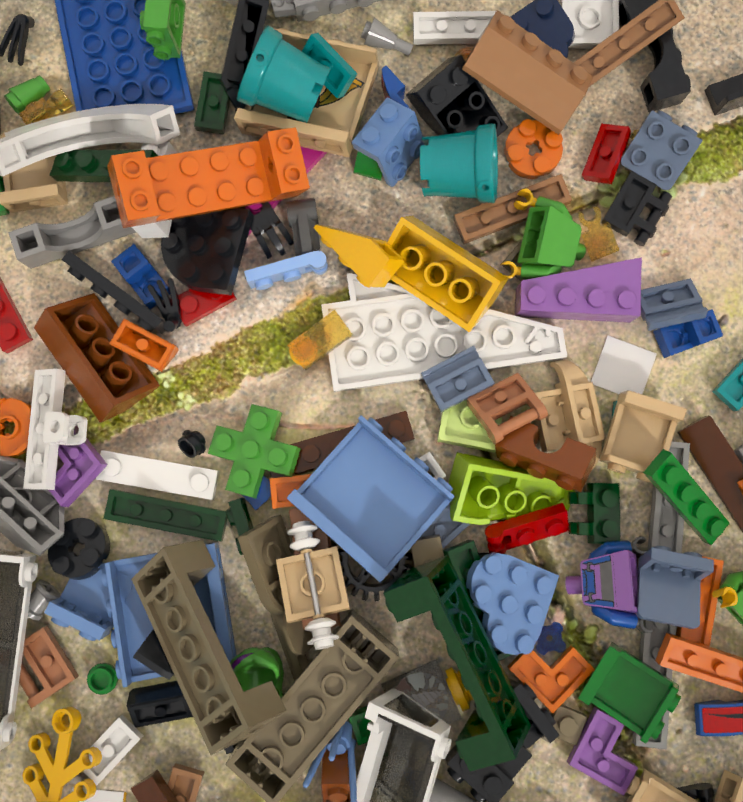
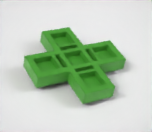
M251 404L243 432L216 425L208 454L234 461L225 490L256 499L265 470L289 477L293 476L301 448L274 441L282 416L280 411Z

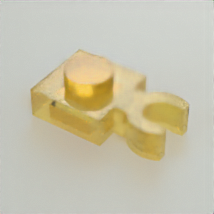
M58 89L47 101L42 97L38 101L31 102L19 115L25 124L28 125L55 117L60 112L68 111L74 105L64 91Z
M596 205L593 206L595 216L591 220H586L582 211L578 212L580 223L588 228V231L581 233L591 262L619 251L610 223L607 222L600 225L602 214Z

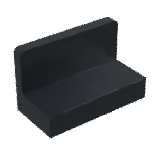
M743 74L708 85L704 90L715 116L743 106Z

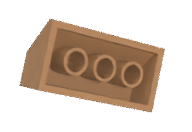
M498 10L480 35L462 68L463 71L558 135L586 95L593 78L583 67L577 66L568 60L560 51L551 48L534 33L528 32L516 24L511 17L503 15Z

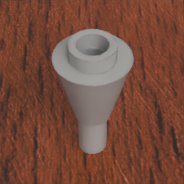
M375 17L372 23L366 22L361 38L365 39L364 45L390 50L395 49L408 56L410 55L413 44L397 38L396 34Z

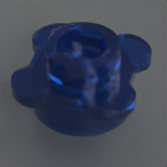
M559 622L543 626L537 640L538 644L536 645V650L539 654L545 655L548 651L561 653L566 649V643L562 640L561 634L563 626ZM548 635L552 636V641L547 640Z

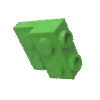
M146 0L145 10L140 12L141 29L145 30L146 41L153 46V55L158 59L169 60L170 58L181 57L186 8L185 0Z

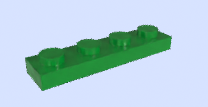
M663 449L643 472L703 542L712 545L730 524L671 452Z

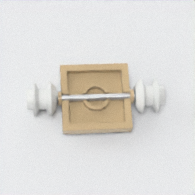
M300 521L294 523L292 529L287 531V534L294 536L295 542L290 544V548L300 552V554L276 559L286 621L289 624L313 618L305 627V630L312 632L313 636L307 642V645H314L315 650L326 649L334 646L333 640L338 639L339 636L331 632V627L336 624V621L326 618L325 615L350 610L337 546L313 551L312 549L320 543V539L313 538L312 534L318 527L317 525H311L310 521Z

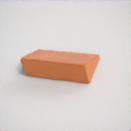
M125 318L109 343L161 372L179 351L176 345Z

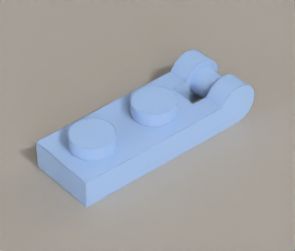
M318 250L244 271L251 289L264 290L272 287L274 282L284 280V282L296 281L301 278L302 274L312 271L317 275H322L327 271L328 263L326 255Z

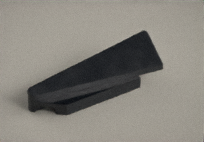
M238 0L220 83L232 102L235 112L237 108L245 109L246 104L237 101L238 90L251 55L263 32L269 0Z

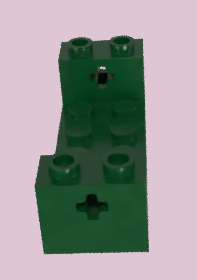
M445 555L407 570L383 592L388 610L393 613L397 623L431 611L433 624L441 632L447 644L448 655L456 662L461 673L462 683L466 690L470 691L476 704V710L472 712L455 741L460 758L465 761L469 772L515 760L531 724L449 556Z

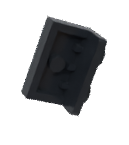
M510 679V684L531 724L522 746L528 749L540 738L549 743L553 742L559 736V733L553 727L556 724L554 718L545 708L540 709L534 701L537 696L525 682L521 684Z

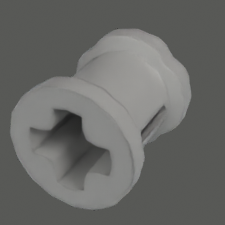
M39 580L35 584L36 589L31 593L28 617L32 620L39 621L43 617L42 612L47 608L49 602L60 597L58 590L44 580Z

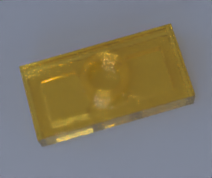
M333 310L287 346L303 369L307 370L352 337L353 333L338 312Z

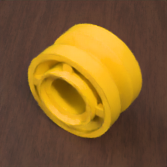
M452 667L446 669L445 672L448 678L445 680L456 705H460L463 712L470 709V701H474L470 691L464 687L460 671L457 672Z

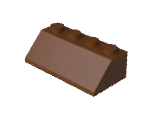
M95 293L45 308L34 329L62 369L66 371V375L99 422L102 423L125 412L156 390L160 385L144 362L109 344L119 327Z

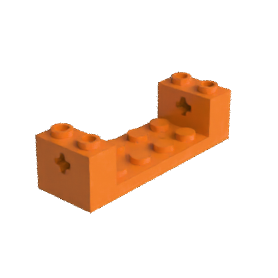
M296 127L268 131L258 141L146 158L144 150L111 155L107 166L123 228L294 198L310 188Z

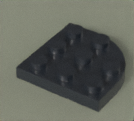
M233 208L172 219L169 237L162 238L161 240L162 257L168 270L183 285L190 289L205 293L232 295L254 216L250 209Z

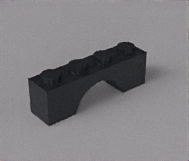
M619 0L620 28L658 0ZM671 28L647 45L653 54L654 69L648 74L640 88L649 113L652 110L657 111L679 105L691 92L690 78L684 72L681 51L679 48H676L673 39V28Z

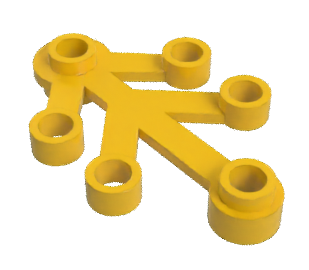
M65 707L53 714L52 727L59 734L55 760H53L48 750L51 744L48 734L42 732L33 735L29 739V750L36 755L40 764L36 763L26 767L22 776L24 782L29 785L37 802H80L93 797L96 793L94 781L84 779L76 783L73 792L61 799L64 785L85 769L99 765L102 760L101 751L97 747H91L83 750L80 757L67 767L73 731L79 727L82 719L81 713L74 707ZM38 739L41 742V747L38 745ZM89 753L92 755V762L89 760ZM45 775L50 784L49 793L42 783ZM83 785L87 789V794L83 791Z

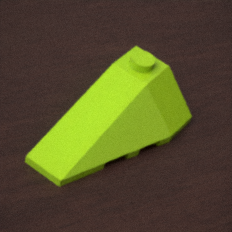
M457 452L449 478V485L453 488L451 493L455 496L450 502V517L452 521L486 525L490 524V521L508 520L563 503L567 511H569L568 492H575V490H565L559 487L556 482L545 477L543 479L533 477L527 470L517 466L509 467L496 460Z

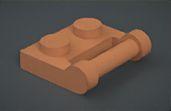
M519 373L467 398V406L484 427L488 437L494 444L504 439L503 436L535 419L540 421L548 417L546 407ZM525 404L530 407V409L500 425H497L494 421Z
M48 625L25 639L23 655L44 687L42 691L39 690L22 662L19 683L28 696L27 703L32 709L78 678L79 675ZM13 649L0 656L3 664H8L10 669Z

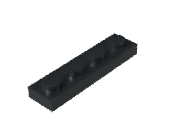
M68 251L62 258V261L70 266L67 272L81 282L86 277L93 283L90 287L93 291L104 299L109 294L117 300L114 306L127 316L132 311L140 317L137 323L147 331L152 332L155 328L163 334L165 331L163 327L165 321L72 252Z

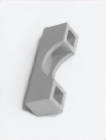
M115 196L93 203V207L88 213L72 221L58 224L34 223L8 233L17 260L32 269L61 259L68 251L75 254L136 233V231L132 227L123 228Z

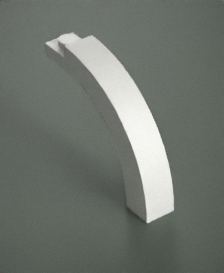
M126 104L99 107L47 118L5 132L6 137L0 139V176H5L54 155L91 146L113 143L160 145L180 135L173 105Z

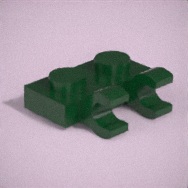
M587 483V492H568L569 504H587L588 521L569 522V534L588 535V543L591 544L620 541L619 483Z

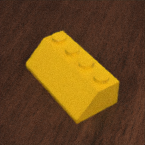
M414 216L401 217L387 242L405 260L390 280L468 332L472 331L492 306L509 279Z

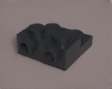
M456 744L449 751L445 759L449 766L447 772L459 784L465 780L472 787L470 793L478 802H499L514 784L513 778L532 757V754L522 746L515 760L469 772L465 761L460 758Z

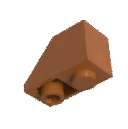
M326 749L322 757L321 786L323 802H351L348 751L346 750L344 754H336L334 761H330L328 758L330 751Z

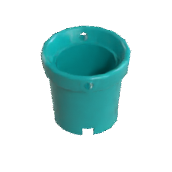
M266 26L245 70L238 90L237 101L249 106L258 104L307 123L331 68L321 64L283 40L282 34L271 26Z
M495 124L479 125L473 131L422 137L425 145L420 146L421 180H427V187H429L422 188L424 197L477 198L481 203L496 202L498 149Z

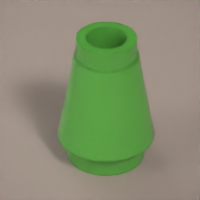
M38 75L36 78L9 88V93L4 95L14 111L21 116L23 113L29 114L51 89L46 81Z

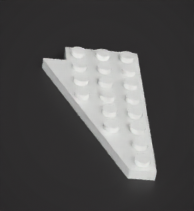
M353 273L346 274L350 295L349 301L321 304L334 392L422 380V372L472 346H475L487 370L567 358L563 328L488 309L472 331L468 332L401 286L387 283L385 287L368 288L362 285L357 280V275Z

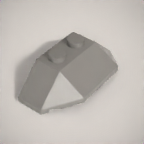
M0 456V532L16 547L41 556L64 536V507L60 506L49 490L23 489L26 463L22 459Z

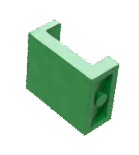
M611 642L578 699L588 706L590 703L594 704L640 736V740L646 744L650 737L655 740L657 739L665 725L661 721L667 710L671 713L675 710L681 696L677 694L679 691L677 683Z

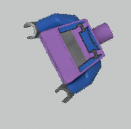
M640 536L632 543L628 540L603 543L589 554L588 559L581 561V576L566 577L567 593L582 594L583 604L591 607L595 616L612 626L630 629L637 628L643 633L654 632V630L646 629L643 626L644 619H640L635 614L638 612L636 607L637 558L648 551L639 550L636 544H642L646 539Z

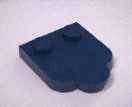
M534 0L511 16L516 24L528 32L534 33L542 42L560 51L564 57H568V47L574 41L575 32L572 22L558 0Z

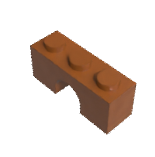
M531 423L503 436L504 439L495 444L497 458L504 465L520 467L527 470L533 477L539 479L545 477L556 482L559 487L570 491L573 489L579 492L582 491L596 462V448L568 437L558 451L553 453L540 451L536 448L539 441V428Z

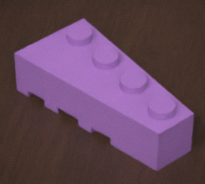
M642 257L522 280L516 288L515 316L630 323L641 315Z

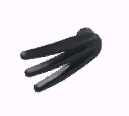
M24 14L15 16L2 39L0 57H3L11 40L8 52L9 63H12L14 60L17 45L18 65L22 66L24 63L29 28H33L35 25V21L31 16Z
M169 278L168 284L172 302L161 280H158L157 284L163 300L151 284L147 288L165 320L163 324L164 329L167 332H172L181 326L182 318L176 287L173 279Z

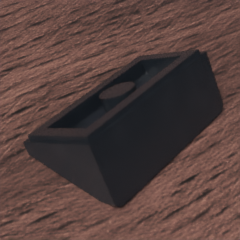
M177 681L135 688L129 692L126 706L136 728L193 717Z

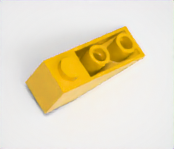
M314 226V229L321 236L320 240L322 243L332 248L339 255V261L351 268L357 274V280L368 288L385 287L405 261L385 240L331 226Z

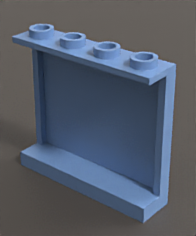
M361 415L356 426L298 490L294 489L288 495L287 499L381 583L455 496L451 493L453 488L444 479L439 477L436 480L428 473L430 468L418 457H415L414 460L411 459L404 452L406 447L394 437L390 440L381 433L384 429L377 421L371 417L366 420Z
M213 542L205 545L215 567L193 587L230 662L237 654L219 542ZM157 553L105 563V569L102 570V581L104 586L108 587L110 598L106 602L107 614L109 618H113L114 630L111 631V642L113 648H117L119 659L116 661L115 670L117 678L122 679L123 687H128L132 682L163 677L133 658L152 632L153 626L134 585L122 607L117 571L133 578Z

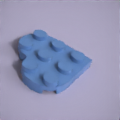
M491 552L489 555H485L480 560L473 562L467 574L466 588L470 590L474 606L484 612L482 626L486 629V634L492 647L502 653L511 655L529 654L533 651L534 645L541 634L559 575L513 556Z

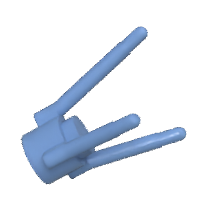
M345 722L314 759L303 782V787L308 788L326 749L330 751L328 757L330 761H334L336 754H344L347 750L351 802H357L356 740L352 738L353 727L349 722Z

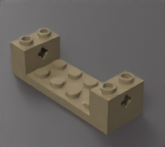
M202 539L163 547L131 580L210 755H213L249 738L287 710L272 680L244 692L241 688L238 678L193 587L215 567Z
M354 609L342 620L341 626H337L332 634L339 636L338 639L333 640L334 646L321 649L282 695L281 700L287 711L249 738L240 741L225 764L266 802H279L399 659L398 648Z

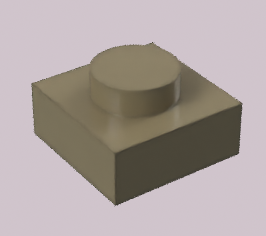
M561 705L551 715L556 721L553 727L559 733L557 738L577 746L587 716L577 710Z

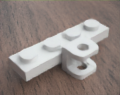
M57 368L35 370L23 489L55 490L59 445L76 446L86 441L87 418L79 415H68L62 412L65 370ZM78 425V433L74 435V428Z

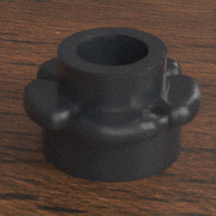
M185 430L182 433L183 436L178 440V446L186 456L194 458L205 452L206 441L200 432Z

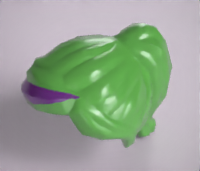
M252 647L243 650L230 661L243 692L272 680L280 698L282 697L284 671L277 651L269 647Z

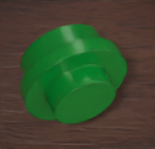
M109 663L95 665L87 675L88 687L92 692L99 695L111 692L118 683L115 667Z

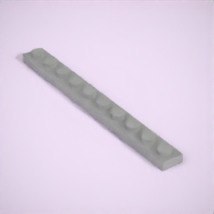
M672 441L669 452L675 456L688 472L690 443ZM653 485L648 550L654 546H666L671 548L673 552L682 553L684 519ZM644 620L643 626L646 629L654 630V632H641L639 659L672 680L673 670L660 666L655 659L666 632L675 635L676 626ZM667 710L661 719L665 725L656 740L650 737L645 744L640 740V736L633 731L632 743L639 747L666 750L669 711Z

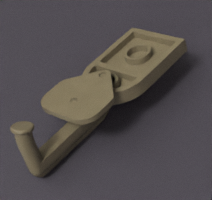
M277 515L265 520L237 538L259 599L263 606L271 613L273 624L295 681L309 665L305 653L314 645H307V642L313 636L312 632L303 629L302 621L289 624L286 621L276 559L294 556V550L290 548L291 541L282 516Z

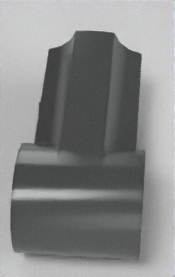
M315 198L287 201V215L289 226L292 228L295 255L299 256L313 251H320L319 234L314 229V226L319 224Z

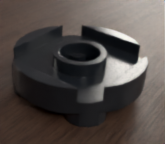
M76 518L65 522L64 536L48 549V560L53 571L73 580H82L93 576L100 570L98 567L102 564L103 559L107 560L110 553L109 536L102 527L90 519ZM77 543L85 544V548L81 549L80 555L77 556L73 552Z

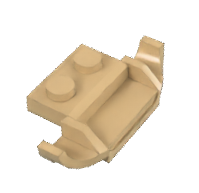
M568 360L549 362L550 367L556 370L560 383L554 384V390L535 393L548 412V417L540 421L535 419V423L539 428L541 451L547 452L560 449L566 438H571L596 448V462L592 468L593 470L601 455L602 441L606 440L593 382H589L584 372L573 362Z

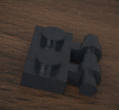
M631 171L601 223L625 237L634 228L638 232L634 242L639 246H645L647 240L653 238L657 230L655 226L659 219L666 215L672 195L665 191L661 192L659 198L651 195L657 184ZM645 206L651 211L646 220L639 217Z

